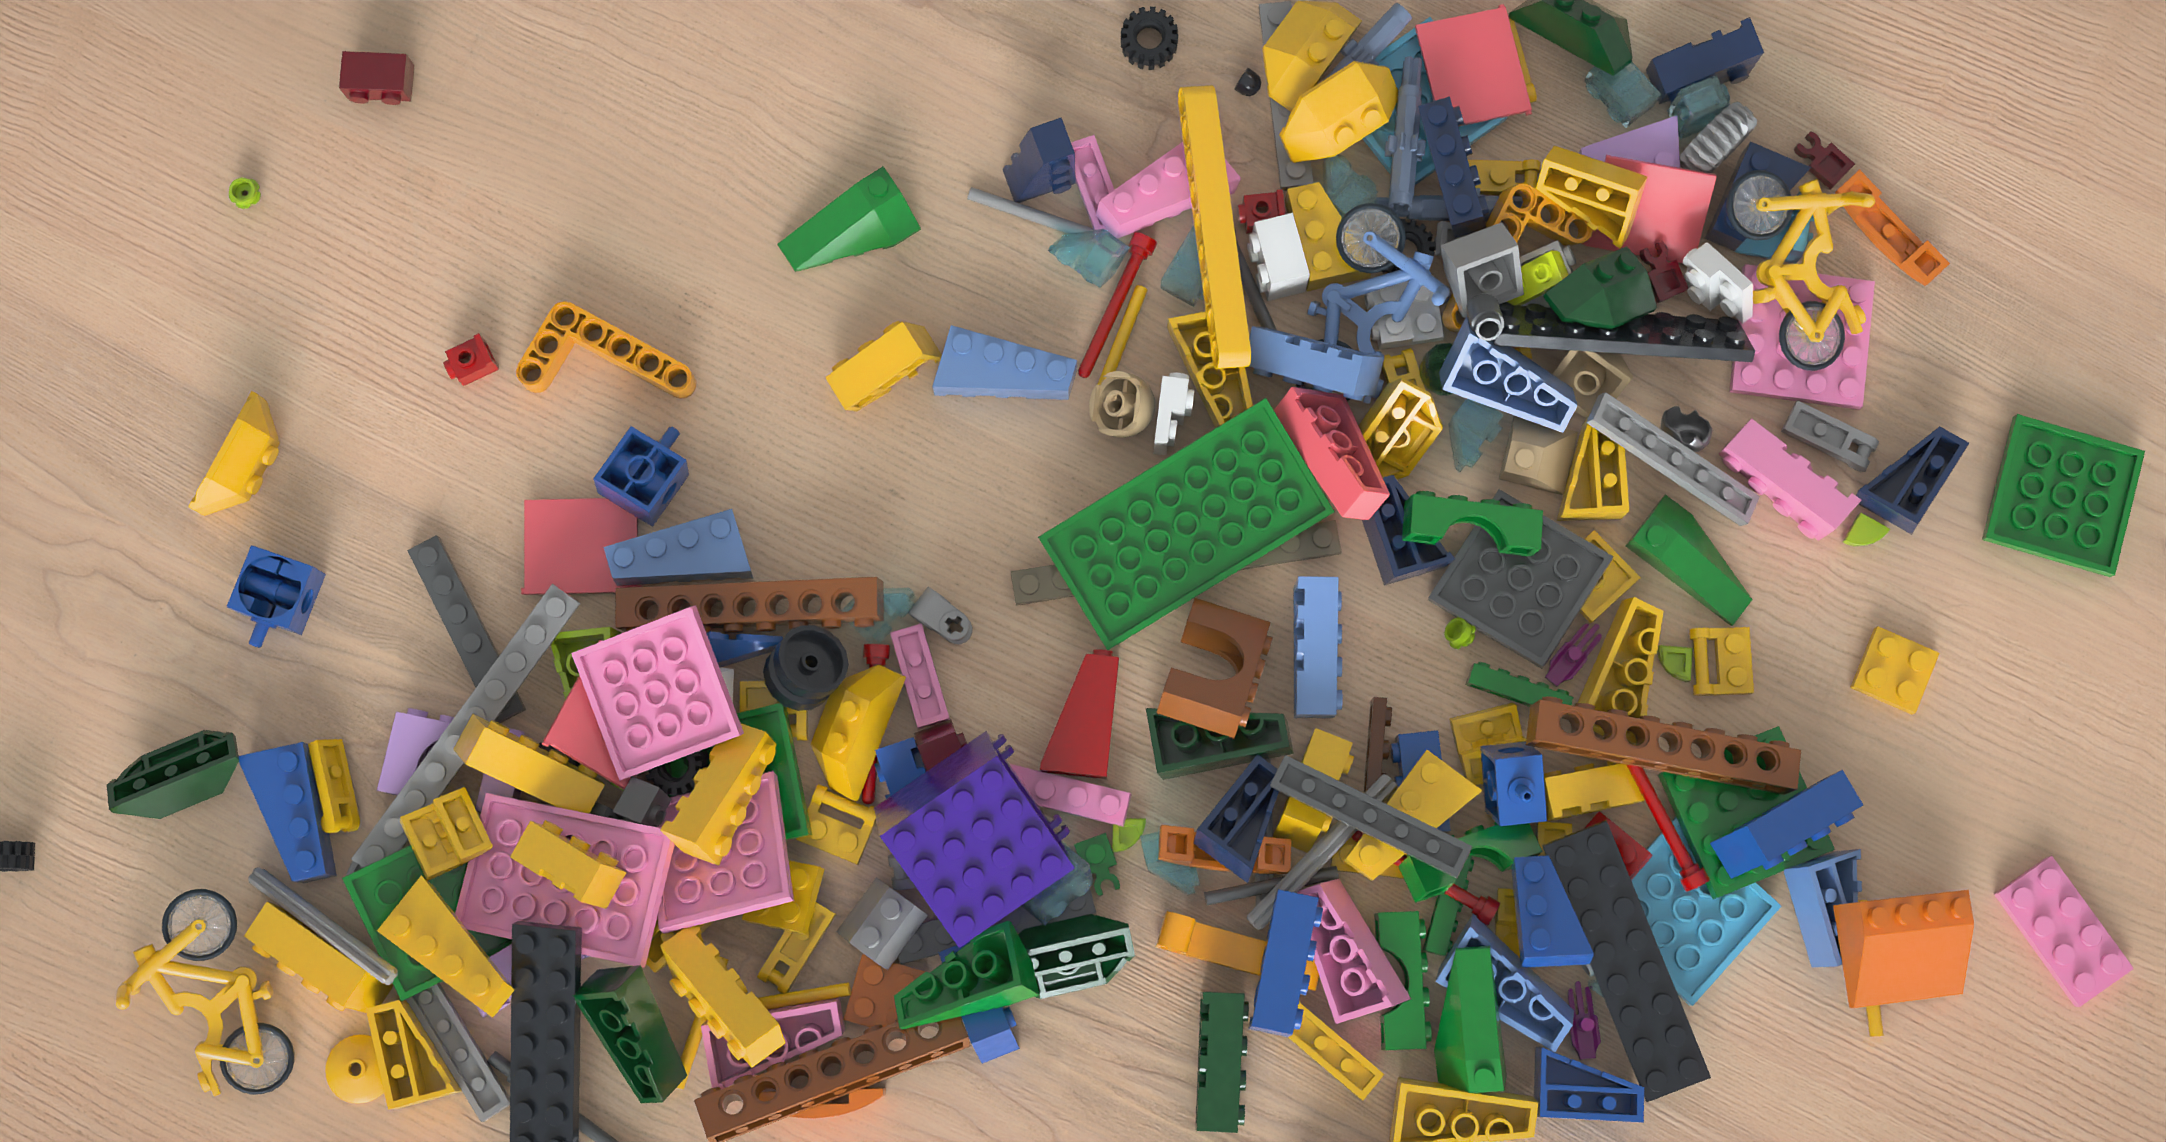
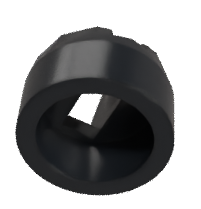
M1247 68L1234 90L1245 96L1255 95L1261 87L1260 76L1250 68Z

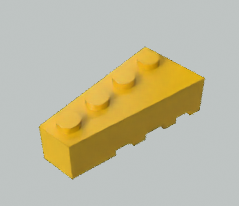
M1206 311L1168 318L1167 329L1215 428L1253 406L1245 367L1214 368Z
M1636 597L1621 601L1577 703L1592 704L1595 706V710L1607 712L1609 709L1623 710L1628 712L1629 717L1639 719L1640 716L1647 715L1648 705L1646 704L1649 686L1652 685L1654 675L1652 668L1654 655L1657 654L1663 610ZM1594 724L1593 731L1604 736L1603 729L1599 725ZM1626 731L1627 741L1636 746L1637 740L1635 735L1631 731Z
M475 714L471 715L453 749L466 765L558 808L588 814L591 812L605 786L597 777V773L582 764L577 767L569 763V757L554 749L548 752L538 747L539 743L525 735L518 737L510 733L509 728L496 721L491 720L489 722Z
M741 724L744 734L718 743L713 747L709 754L711 763L708 768L705 767L698 770L693 778L695 785L688 798L685 796L680 798L675 806L679 813L673 822L666 820L660 829L683 853L718 866L722 858L729 853L732 837L737 827L743 823L746 817V808L752 796L758 792L763 772L766 766L773 761L776 751L775 747L777 744L767 732Z
M1426 750L1386 804L1437 828L1482 792V790L1429 750ZM1364 833L1344 861L1372 881L1406 853Z
M422 875L377 930L492 1018L515 990L480 947L473 935L462 924L455 912L444 901L437 889Z
M266 902L244 935V937L254 943L252 949L268 959L270 956L277 959L278 963L276 966L280 970L291 976H294L295 973L303 978L301 984L317 994L322 991L328 996L326 1002L340 1011L350 1008L366 1013V1008L381 1005L394 986L393 983L390 985L381 983L321 936H317V933L279 905Z
M697 925L682 929L660 945L672 975V979L669 981L671 987L679 997L685 995L689 999V1006L697 1017L705 1016L710 1030L718 1039L724 1037L728 1041L727 1046L737 1060L743 1058L751 1067H754L785 1044L779 1023L752 991L748 993L746 986L733 968L727 969L716 947L712 943L705 946L701 936V929Z
M1398 1077L1389 1142H1492L1531 1138L1535 1134L1539 1103L1533 1096L1500 1091L1468 1093L1442 1083Z

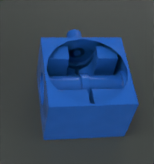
M631 426L593 478L598 494L653 527L689 476L687 460L670 450L680 435L679 431L674 427H669L658 442Z
M251 545L227 604V608L250 617L251 621L256 622L249 645L261 648L269 627L273 629L279 627L302 635L326 574L313 566Z
M1526 741L1480 746L1485 812L1499 826L1547 821L1543 757L1534 747L1525 745Z

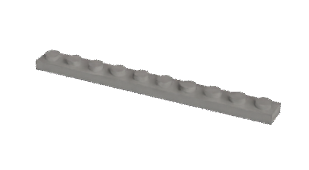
M554 584L549 587L351 860L361 867H365L404 847L408 838L400 823V817L431 805L433 799L441 796L463 766L464 762L453 749L471 715L475 714L489 722L491 720L495 721L581 603Z

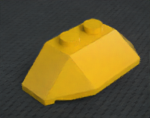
M1297 1L1262 48L1268 82V96L1291 112L1299 96L1317 85L1339 55L1340 50L1347 44L1360 26L1362 20L1336 2Z
M1353 61L1300 95L1289 115L1286 126L1282 128L1279 134L1290 161L1296 163L1334 157L1389 122L1398 100V88L1390 69L1382 65L1378 66Z
M1403 378L1386 385L1358 425L1382 478L1394 475L1397 480L1410 475L1443 429V424L1431 393Z
M253 391L250 392L246 403L242 407L200 484L196 495L188 506L194 511L205 516L247 502L261 488L263 483L262 476L267 466H271L276 460L280 442L267 400Z
M876 665L846 677L828 697L810 745L830 789L854 801H858L876 756L875 750L880 746L906 676L884 666Z

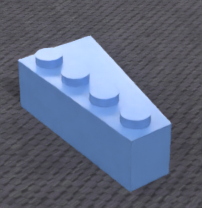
M732 509L603 547L612 578L617 586L656 584L672 581L691 582V580L753 578Z

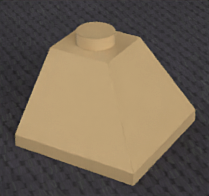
M1570 350L1553 372L1554 376L1573 388L1577 401L1575 411L1586 419L1590 415L1598 395L1606 392L1617 399L1633 378L1622 355L1618 353Z
M1514 416L1499 479L1563 495L1578 432L1565 429L1562 433Z

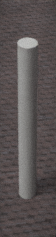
M971 187L968 194V200L1088 241L1093 232V228Z

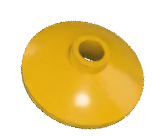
M353 1035L336 1044L327 1058L325 1067L326 1079L331 1090L342 1100L351 1103H366L382 1095L384 1089L372 1036ZM356 1062L362 1068L361 1073L357 1076L351 1072V1067Z

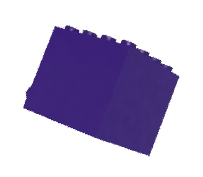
M987 731L874 807L879 836L959 948L1075 869L1062 841L1070 833V830L1066 825L1061 826V831L1056 832L1055 828L1062 823V818L1059 814L1053 816L1054 819L1049 822L1006 760L1014 753V749L1011 745L1005 746V751L1001 752L999 748L1007 739L1003 734H1000L998 739L993 741Z

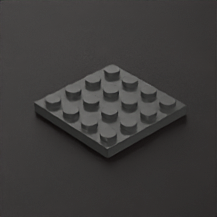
M1498 489L1493 497L1494 500L1500 501V505L1512 506L1516 503H1522ZM1544 515L1541 550L1531 557L1499 553L1491 535L1483 528L1475 525L1454 557L1456 560L1450 563L1428 597V601L1453 616L1464 619L1470 625L1475 626L1476 630L1543 669L1612 562L1613 556Z

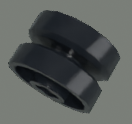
M815 625L799 626L790 630L767 657L763 669L765 685L772 697L783 706L797 711L812 710L822 705L845 679L849 666L847 652L840 640L830 631Z

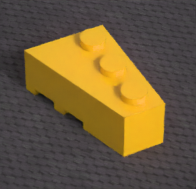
M1554 145L1544 159L1536 189L1569 213L1570 211L1576 213L1588 222L1587 226L1594 231L1596 229L1613 240L1612 244L1621 249L1630 234L1648 176Z
M1316 182L1287 189L1285 197L1288 214L1293 213L1310 273L1306 286L1307 292L1326 288V286L1334 283L1344 284L1370 278L1371 273L1360 272L1351 268L1340 256L1336 244V233L1342 217L1321 184ZM1346 225L1343 232V245L1347 254L1361 265L1373 266Z
M896 321L883 330L884 335L876 341L869 340L857 349L859 352L850 360L848 358L843 359L832 367L833 372L826 376L825 379L845 410L859 411L892 390L891 386L906 375L909 380L918 375L916 368L930 359L934 360L935 363L941 360L942 354L924 326Z
M1586 419L1581 427L1556 521L1622 519L1629 512L1625 448L1587 424Z
M1315 728L1301 763L1339 781L1342 773L1348 775L1355 756L1349 754L1353 742ZM1289 796L1286 799L1283 813L1272 837L1291 839V847L1308 853L1313 847L1320 831L1327 833L1333 817Z
M1606 761L1607 766L1595 768L1594 763L1574 767L1575 772L1562 774L1561 770L1544 773L1547 821L1545 822L1641 803L1645 800L1626 764Z

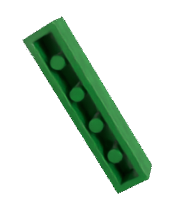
M1484 662L1474 663L1471 666L1465 684L1528 707L1538 700H1542V697L1560 698L1563 700L1562 704L1571 705L1574 698L1569 696L1568 691L1549 689V685L1542 682H1537V684L1531 683L1527 677L1521 675L1517 677L1511 676L1509 671L1500 668L1498 670L1491 669L1490 665Z
M1472 856L1467 858L1454 883L1466 891L1469 885V880L1466 879L1468 871L1472 872L1475 861L1472 859ZM1445 893L1437 895L1423 951L1439 956H1446V953H1449L1452 948L1451 934L1456 932L1458 921L1455 920L1457 912H1461L1463 907L1462 903Z

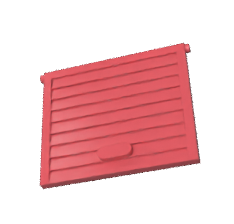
M1504 4L1492 10L1415 26L1433 101L1450 96L1452 106L1460 107L1464 125L1525 113L1526 116L1532 114L1524 76Z
M1606 155L1604 162L1648 176L1630 234L1621 248L1627 246L1633 254L1639 256L1641 250L1648 248L1650 255L1656 258L1658 252L1654 244L1663 241L1668 250L1666 260H1677L1678 263H1683V259L1689 251L1694 248L1698 249L1717 175ZM1598 229L1593 230L1589 240L1581 243L1582 245L1611 251L1619 250L1617 246L1612 244L1613 240Z
M606 498L524 500V588H521V594L544 595L552 584L567 594L615 593V588L642 587L641 585L617 586L612 578L603 548L638 537V518Z
M579 675L542 744L546 747L551 745L625 790L631 777L619 781Z

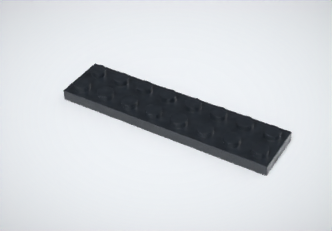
M1509 302L1499 304L1504 319V328L1501 334L1492 340L1493 344L1498 346L1753 362L1755 349L1739 321L1727 316L1712 319L1696 314L1683 317L1673 316L1665 312H1657L1655 315L1647 314L1609 330L1586 326L1575 321L1573 323L1562 322L1552 308L1536 303H1531L1527 306L1513 305Z
M1606 820L1543 844L1542 847L1545 855H1549L1594 953L1590 966L1638 1084L1644 1087L1645 1101L1655 1100L1710 1079L1711 1075L1608 822Z
M517 921L512 924L511 985L515 990L511 994L510 1142H579L581 1010L576 1004L575 997L572 995L581 986V927Z

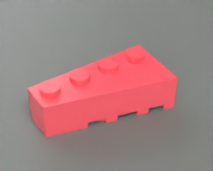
M1291 387L1276 406L1274 412L1306 465L1341 516L1369 520L1390 493L1343 394Z

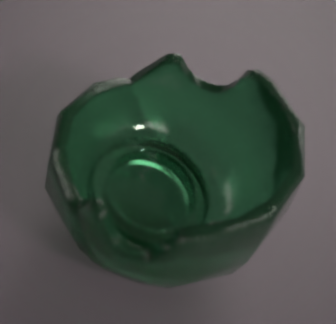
M1451 343L1436 344L1424 354L1419 366V375L1423 384L1431 392L1440 396L1454 394L1442 390L1439 371L1453 345Z

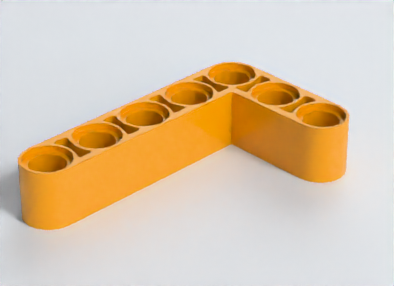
M1517 184L1503 190L1486 222L1487 228L1499 224L1501 221L1505 222L1509 233L1516 242H1518L1525 226L1554 241L1558 240L1564 246L1584 243L1589 240L1593 229L1587 226L1588 222L1573 211L1569 213L1539 190L1527 184ZM1515 192L1519 193L1522 197L1523 203L1521 208L1516 207L1513 203L1512 197ZM1543 207L1550 212L1551 218L1548 223L1544 222L1541 218V209ZM1571 222L1578 228L1576 238H1573L1569 233ZM1453 292L1443 311L1442 321L1449 331L1459 332L1462 325L1456 320L1455 315L1459 308Z
M567 301L559 302L551 308L516 368V376L523 386L530 392L541 393L551 385L576 343L676 398H687L696 389V380L685 364ZM574 314V320L571 324L566 326L560 325L561 318L564 315ZM602 329L603 333L598 340H588V335L592 330ZM551 341L558 342L557 349L554 352L544 353V347L547 343ZM620 345H631L627 355H616V350ZM651 359L659 360V365L654 371H644V365L647 361ZM531 370H541V375L537 380L527 381L528 373ZM680 374L687 376V381L683 386H672L675 376Z
M1169 911L1164 913L1155 947L1261 976L1260 970L1264 949L1267 946L1266 941L1195 922L1196 919ZM1313 959V962H1306L1304 974L1310 975L1308 990L1316 991L1319 973Z

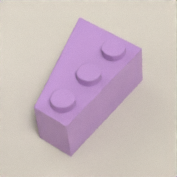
M1676 115L1582 147L1579 154L1603 162L1606 155L1680 168L1678 117Z

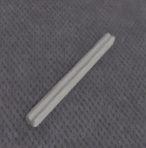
M1384 774L1365 794L1384 803L1398 786L1393 779ZM1338 821L1247 915V920L1256 929L1262 930L1270 922L1277 890L1297 893L1345 844L1357 829Z
M257 867L248 877L250 884L381 983L390 985L393 983L394 978L398 976V970L265 869Z

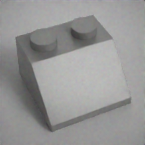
M1502 222L1441 245L1444 271L1463 318L1467 317L1466 306L1468 302L1476 295L1490 294L1498 300L1499 304L1524 295L1519 246Z
M876 877L836 932L874 962L888 970L928 915Z

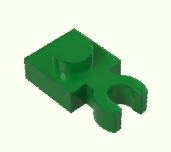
M1106 833L1074 844L1085 876L1094 873L1096 875L1094 888L1099 897L1103 895L1101 883L1104 880L1112 881L1115 890H1119L1120 883L1118 878L1110 873L1108 869L1116 866L1117 862Z

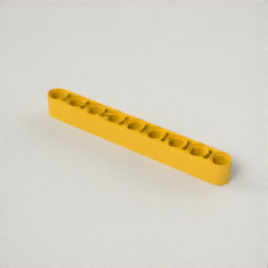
M1213 85L1180 87L1178 91V108L1212 362L1215 369L1248 367L1251 362V347L1216 91Z

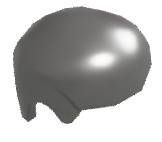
M1674 406L1666 410L1661 419V430L1693 452H1699L1709 445L1712 437V427L1709 421L1699 416L1696 410L1690 414H1684L1679 406Z

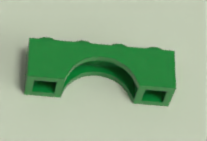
M1418 491L1404 503L1402 541L1435 545L1444 537L1449 526L1458 523H1471L1483 528L1491 535L1499 553L1531 557L1541 550L1543 510L1532 509L1530 504L1516 503L1512 506L1500 505V501L1494 499H1483L1480 502L1468 501V497L1462 495H1451L1448 498L1435 497L1436 494L1431 491Z
M1494 822V826L1486 829L1483 825H1479L1467 830L1464 833L1465 836L1457 838L1472 846L1469 856L1486 859L1501 872L1512 868L1514 857L1538 856L1543 852L1530 823L1499 826ZM1408 854V857L1399 865V869L1415 903L1445 893L1456 882L1455 877Z
M1419 911L1375 913V939L1381 949L1392 955L1400 964L1405 979L1404 987L1411 997V1000L1397 1004L1387 1013L1380 1015L1381 1050L1427 1049L1426 1042H1431L1432 1031L1430 1021H1425L1424 1007H1429L1430 996L1429 988L1423 987L1422 973H1427L1428 961L1426 952L1421 953L1420 940L1426 937L1424 918H1419Z

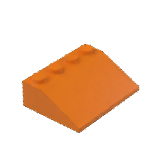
M1969 890L1833 905L1849 1008L1963 994L1974 929Z

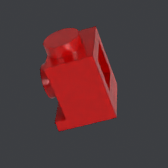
M1283 189L1276 190V192L1243 196V202L1237 205L1239 224H1245L1246 234L1253 232L1254 222L1286 214ZM1267 207L1268 211L1266 213H1259L1256 208Z
M479 333L474 335V338L445 351L448 360L444 361L443 364L452 380L457 378L463 386L499 370L486 340ZM471 355V360L468 363L464 364L461 362L462 359Z

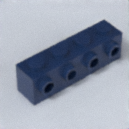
M1450 96L1418 106L1455 238L1487 228L1484 215L1490 213L1485 195L1478 197L1475 188L1476 185L1481 184L1476 165L1469 167L1467 156L1473 154L1468 135L1461 137L1458 126L1464 125L1460 107L1452 106Z

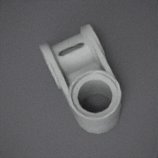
M930 587L926 588L908 613L918 622L922 623V625L931 631H935L950 643L963 644L972 635L973 627L966 615ZM961 621L960 625L963 627V631L961 633L957 631L952 633L949 625L952 622L958 624Z

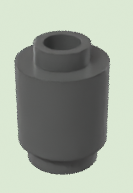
M1479 294L1470 299L1466 306V313L1471 330L1482 340L1490 341L1496 339L1504 328V319L1498 300L1490 294Z

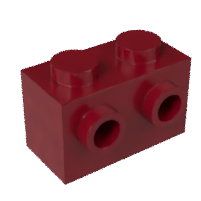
M342 51L339 89L349 101L365 104L369 100H381V102L389 105H399L401 101L411 102L414 64L407 54Z

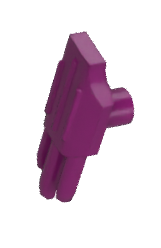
M1585 623L1569 642H1565L1550 660L1545 678L1557 687L1561 683L1573 679L1588 660L1587 656L1599 643L1602 634L1599 633L1584 652L1581 650L1599 629V624H1594L1580 643L1575 646L1576 641L1589 627V624Z
M1577 981L1575 982L1577 1015L1573 990L1571 988L1568 990V1003L1574 1010L1573 1026L1570 1029L1571 1043L1578 1054L1579 1060L1596 1058V1051L1601 1043L1598 1017L1594 1014L1592 994L1589 987H1585L1588 1013L1585 1014L1581 983Z

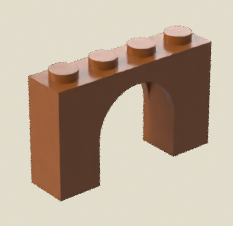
M1194 598L1181 643L1223 657L1234 668L1236 675L1228 679L1212 680L1171 667L1157 713L1235 738L1238 726L1246 727L1251 708L1245 705L1246 701L1253 703L1259 684L1253 682V679H1260L1266 660L1261 659L1260 656L1261 654L1267 656L1273 637L1267 635L1271 622Z

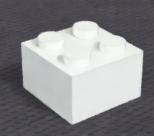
M1293 213L1254 222L1253 232L1249 234L1250 243H1247V249L1251 262H1257L1258 274H1255L1259 292H1265L1267 301L1305 292L1310 273Z

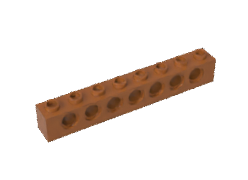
M878 577L615 588V628L624 632L630 631L678 612L685 603H690V606L696 605L706 633L711 632V628H723L725 633L743 632V627H756V631L771 632L776 631V626L789 625V630L809 624H821V628L839 629L841 628V623H854V627L869 628L874 627V622L884 621V582ZM847 596H853L855 600L853 608L847 612H842V600ZM820 597L822 601L821 608L815 613H809V602L813 598ZM782 599H788L789 607L787 611L778 615L776 613L777 603ZM750 600H755V611L751 615L745 616L743 613L744 605ZM722 601V613L717 617H712V606ZM657 604V616L654 619L648 620V608Z
M1542 697V700L1540 699L1530 706L1525 744L1527 746L1783 795L1798 789L1801 750L1790 748L1788 742H1758L1756 736L1739 734L1737 737L1727 736L1724 730L1717 728H1706L1704 731L1693 729V725L1686 722H1673L1670 725L1660 723V718L1644 715L1640 716L1639 719L1629 717L1628 712L1618 709H1609L1607 712L1595 710L1594 705L1587 703H1576L1575 706L1562 704L1563 700L1556 697ZM1561 718L1570 722L1572 727L1571 733L1565 732L1560 725ZM1594 724L1599 725L1603 729V739L1598 738L1594 734ZM1626 731H1631L1635 735L1637 740L1636 746L1627 741ZM1659 737L1664 738L1668 742V752L1660 747ZM1692 743L1700 748V758L1693 754L1691 750ZM1725 749L1733 755V764L1726 761L1724 757ZM1757 756H1760L1765 761V770H1762L1757 765Z
M960 1016L903 1030L899 1028L898 1018H896L895 1023L885 1027L882 1025L869 1027L863 1032L864 1035L859 1037L838 1039L831 1044L830 1048L820 1052L816 1049L804 1052L799 1056V1060L794 1062L773 1064L766 1069L767 1072L755 1077L751 1074L739 1077L733 1082L734 1085L729 1087L708 1089L701 1093L700 1098L694 1100L706 1137L709 1142L728 1141L970 1047V1041L962 1018ZM933 1026L938 1029L936 1036L927 1039L920 1035L925 1027ZM894 1039L906 1041L904 1048L899 1051L890 1050L888 1045ZM870 1051L874 1054L870 1062L862 1064L856 1061L859 1053ZM836 1063L841 1066L840 1072L834 1076L824 1074V1069L829 1064ZM806 1076L809 1078V1081L805 1087L801 1089L791 1087L792 1081L796 1077ZM767 1088L776 1090L774 1098L770 1101L759 1100V1095L763 1090ZM741 1101L743 1103V1107L738 1113H726L727 1106L731 1102Z

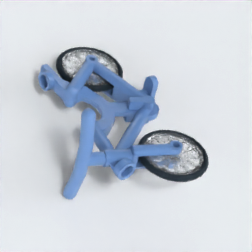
M1365 203L1352 208L1339 223L1336 233V244L1342 259L1355 270L1365 273H1377L1388 269L1393 264L1399 267L1400 270L1345 287L1338 283L1326 286L1322 293V301L1327 306V309L1320 307V302L1312 301L1307 313L1311 316L1318 314L1326 316L1324 339L1318 341L1352 349L1346 343L1338 340L1342 312L1358 326L1357 344L1359 351L1384 357L1382 352L1374 350L1370 340L1371 329L1377 320L1384 315L1392 314L1391 318L1394 322H1401L1421 286H1425L1434 293L1431 299L1434 305L1440 306L1449 301L1451 296L1450 288L1433 277L1429 271L1434 256L1415 251L1412 259L1402 253L1406 241L1405 228L1399 216L1389 207L1377 203ZM1409 281L1399 301H1387L1375 305L1368 312L1351 299ZM1379 379L1375 396H1365L1364 403L1370 404L1372 398L1377 399L1379 397L1384 380ZM1302 382V385L1296 384L1297 388L1316 390L1313 389V384ZM1335 390L1332 391V393L1344 394Z

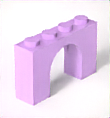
M408 708L407 714L396 712L377 791L398 795L454 717L440 715L439 720L427 718L428 712ZM509 730L510 733L518 737L525 735L523 731ZM483 773L475 809L481 813L486 793L520 799L522 790Z

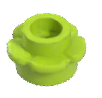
M235 179L229 187V198L231 202L236 203L238 208H250V205H255L260 200V186L253 179ZM244 191H248L246 196H243Z
M1457 617L1447 624L1444 635L1452 648L1460 649L1461 646L1466 647L1473 642L1476 627Z

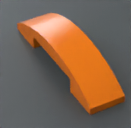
M1860 169L1835 191V194L1853 191L1874 196L1875 203L1872 207L1867 208L1856 205L1843 207L1870 241L1896 266L1920 284L1928 285L1950 264L1928 240L1923 243L1878 197L1882 192Z
M1169 825L1160 826L1159 860L1202 869L1232 872L1194 844L1196 835L1194 828ZM1264 836L1252 873L1288 874L1291 870L1292 840Z
M862 1088L849 1093V1103H823L790 1117L816 1119L847 1114L879 1100L886 1095V1088ZM776 1091L761 1092L759 1100L770 1101L774 1098Z

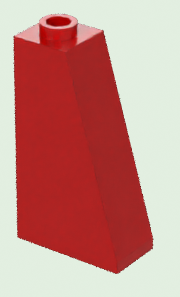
M1094 649L1093 654L1085 655L1041 760V772L1107 780L1119 657H1114L1113 651Z

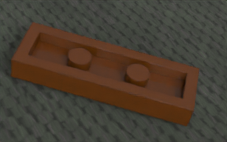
M1373 697L1370 701L1363 793L1382 775H1387V773H1382V760H1388L1390 741L1384 740L1385 726H1391L1392 707H1387V698Z

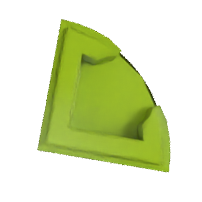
M1859 513L1845 536L1843 543L1850 546L1870 545L1882 539L1890 529L1867 515Z
M1659 645L1657 654L1665 671L1678 680L1684 682L1691 681L1693 648Z
M1126 818L1124 827L1112 824L1113 853L1129 849L1140 839L1145 828L1146 818Z

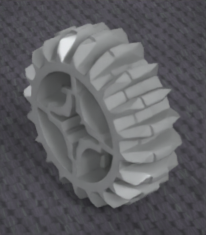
M1740 102L1730 104L1685 148L1680 155V166L1683 169L1712 173L1754 130L1758 120L1752 115L1753 112L1746 106L1744 107Z

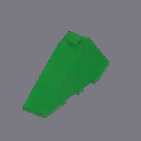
M882 166L846 190L777 245L794 271L797 272L832 263L836 259L852 255L854 257L863 255L867 251L894 247L921 230V227L901 191L884 166Z
M1666 494L1626 544L1628 549L1731 626L1735 624L1752 601L1748 592L1694 516Z
M1006 921L989 927L970 940L959 951L949 953L944 957L946 961L930 973L924 972L894 995L899 1028L903 1030L1009 1006L1037 996L1039 992L1033 962L1012 922Z
M1490 946L1456 948L1434 1047L1438 1082L1468 1093L1504 1091L1507 1077Z

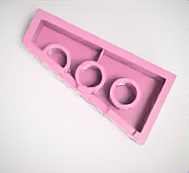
M1753 419L1749 420L1720 451L1719 455L1724 458L1722 461L1725 466L1735 473L1740 472L1749 480L1747 482L1748 485L1760 495L1765 494L1774 502L1773 507L1783 516H1790L1799 524V530L1805 536L1819 541L1836 530L1862 500L1853 493L1847 498L1837 490V481L1828 475L1826 477L1816 475L1812 472L1813 469L1810 461L1802 455L1795 453L1789 455L1785 452L1787 445Z

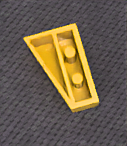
M530 820L510 858L537 875H542L551 880L552 884L560 889L565 888L574 894L573 897L578 901L607 909L627 873L617 867L619 860L602 851L597 856L589 851L591 844L574 835L569 840L561 835L563 828L548 820H545L543 824Z
M396 1000L366 1008L388 1110L399 1109L462 1092L407 1000Z

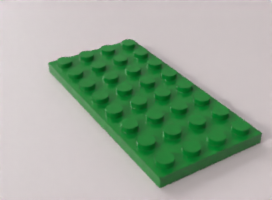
M1264 398L1041 534L1038 538L1107 650H1110L1335 511L1267 398Z

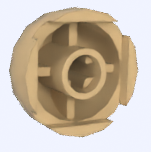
M1122 371L1109 372L1103 376L1106 379L1101 385H1095L1090 397L1089 411L1091 420L1097 423L1100 428L1098 430L1101 433L1109 436L1126 438L1139 434L1148 427L1155 412V397L1150 386L1142 378Z

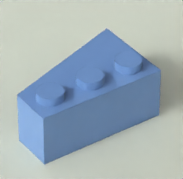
M1861 849L1835 851L1784 869V875L1812 968L1842 965L1833 905L1858 902V892H1862V881H1857V860H1861Z

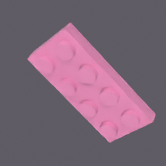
M2053 856L2046 857L1994 894L2075 1007L2082 1006L2134 969Z

